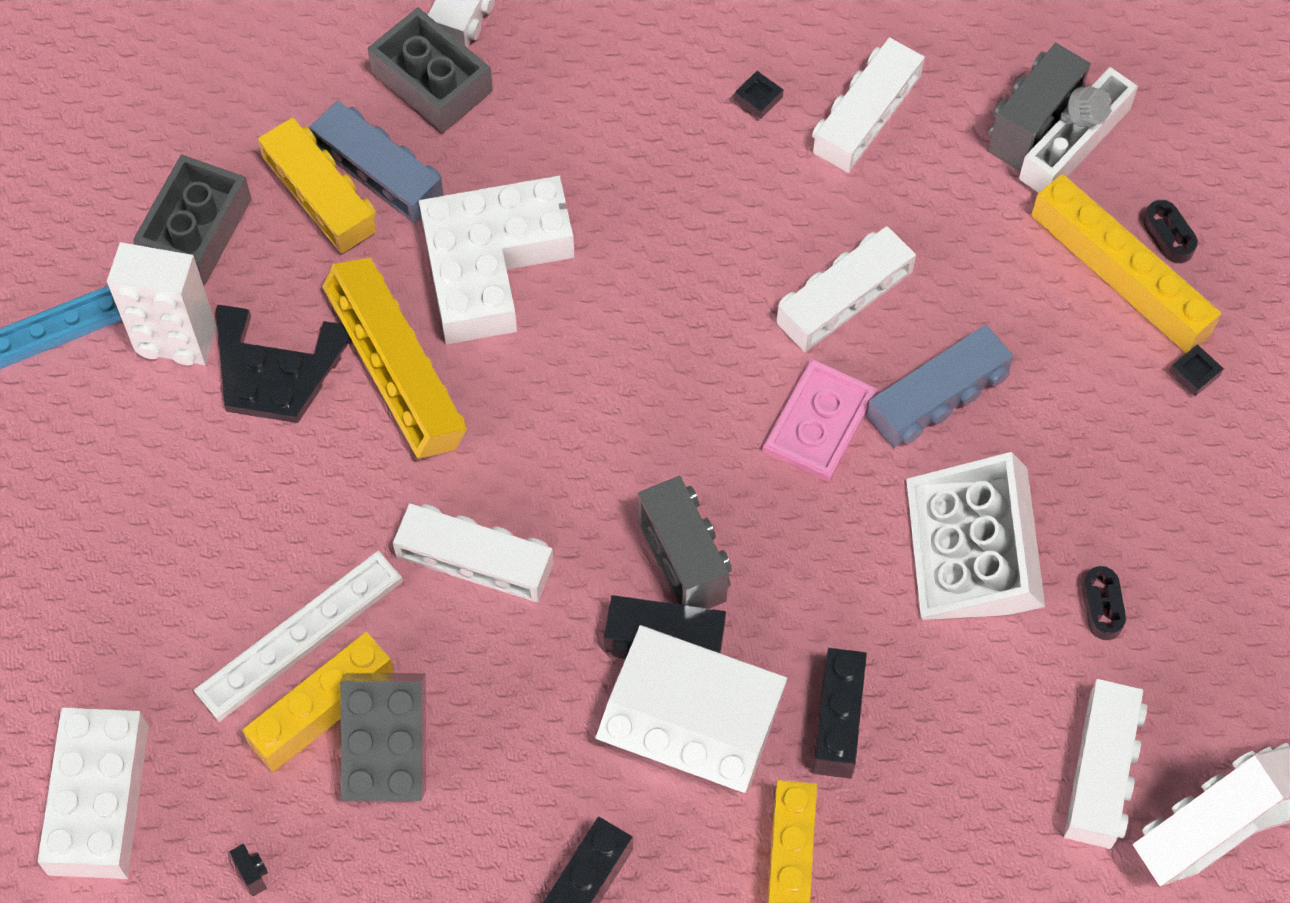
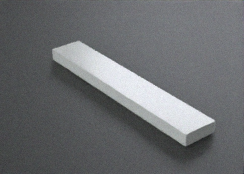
M377 551L195 688L196 696L214 718L220 722L403 582L402 577L385 557Z

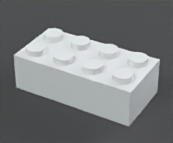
M120 242L107 283L135 353L148 359H157L158 357L173 359L182 365L189 366L193 365V363L206 365L217 326L194 256Z
M61 708L38 855V864L48 876L128 879L149 726L141 711Z

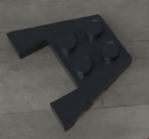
M217 304L216 313L226 412L299 423L323 387L322 382L332 368L335 369L342 359L341 354L346 346L353 342L344 325L323 321L314 354L247 344L244 341L251 319L250 310Z

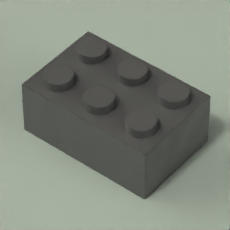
M419 7L367 48L371 72L441 132H445L493 91L490 66Z
M1056 42L1047 53L1040 52L1032 65L1030 74L1028 76L1023 74L1014 85L1012 96L1008 100L1003 98L993 112V117L996 120L988 133V136L991 137L988 152L1021 172L1025 156L1061 119V113L1067 107L1072 92L1079 87L1085 86L1091 63Z
M181 154L133 239L134 245L193 255L202 283L205 285L252 200L246 177Z
M679 475L638 492V524L677 604L710 609L727 601V590L731 586L729 572L732 571V566L724 550L718 551L713 542L716 539V535L711 522L707 517L702 519L697 510L700 504L695 490L692 486L686 487Z
M346 673L341 680V801H422L426 792V673Z

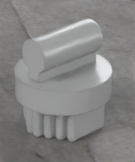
M1092 86L1079 87L1072 92L1067 107L1061 113V118L1066 123L1073 122L1079 127H1092L1097 124H1103L1112 112L1110 109V95H1108V92Z

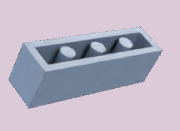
M337 100L309 126L317 141L316 145L321 151L326 149L338 166L414 224L421 219L419 200L444 196L442 177L434 167L423 165L416 159L410 149L403 145L399 147L390 140L388 134L381 127H373L366 122L362 114L354 107L348 108Z
M985 324L870 399L867 417L893 448L904 441L906 444L915 441L923 433L924 428L933 422L937 425L945 421L952 414L953 409L960 404H971L980 396L983 389L991 384L995 387L1005 381L1010 375L1009 370L1014 355Z

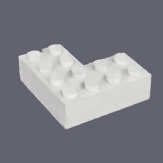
M560 175L419 200L422 225L446 345L517 332L515 308L507 270L574 258L573 233L568 210L566 209Z
M1284 743L1274 750L1271 747H1267L1257 754L1254 751L1244 754L1232 763L1235 770L1230 774L1224 776L1221 773L1211 778L1201 786L1205 792L1195 799L1193 796H1189L1181 800L1171 808L1174 815L1165 821L1163 818H1159L1142 829L1145 836L1135 842L1133 846L1159 886L1195 876L1253 834L1290 823V746L1288 743Z

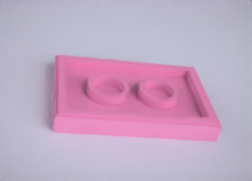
M811 359L763 446V452L824 481L830 482L868 411L870 399L876 396L878 388Z

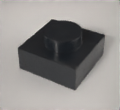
M756 71L735 91L734 100L761 119L783 98L784 89L759 71Z
M1197 344L1172 364L1169 372L1194 396H1197L1221 376L1224 368Z
M244 844L229 851L252 896L266 890L267 887L261 877L268 874V871L258 852L250 855Z

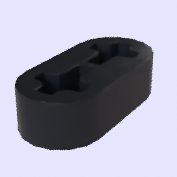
M1167 200L1152 202L1144 216L1146 230L1169 261L1180 264L1188 262L1194 255L1198 244L1195 233L1173 203ZM1155 214H1158L1160 217L1166 216L1168 218L1166 223L1161 218L1156 220L1154 218ZM1175 240L1179 245L1185 243L1187 245L1185 250L1181 246L1174 247Z
M1097 566L1088 571L1082 584L1088 626L1096 637L1102 640H1111L1120 635L1126 623L1121 586L1117 574L1112 569L1106 566ZM1097 578L1101 579L1103 584L1108 585L1104 598H1101L1100 588L1092 586ZM1103 608L1107 609L1110 620H1116L1111 628H1107L1105 622H1099L1104 612Z

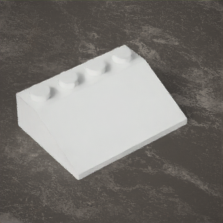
M1012 452L906 479L920 614L923 620L1003 616L1045 607L1028 469Z
M640 625L607 703L595 739L746 793L750 790L788 677Z

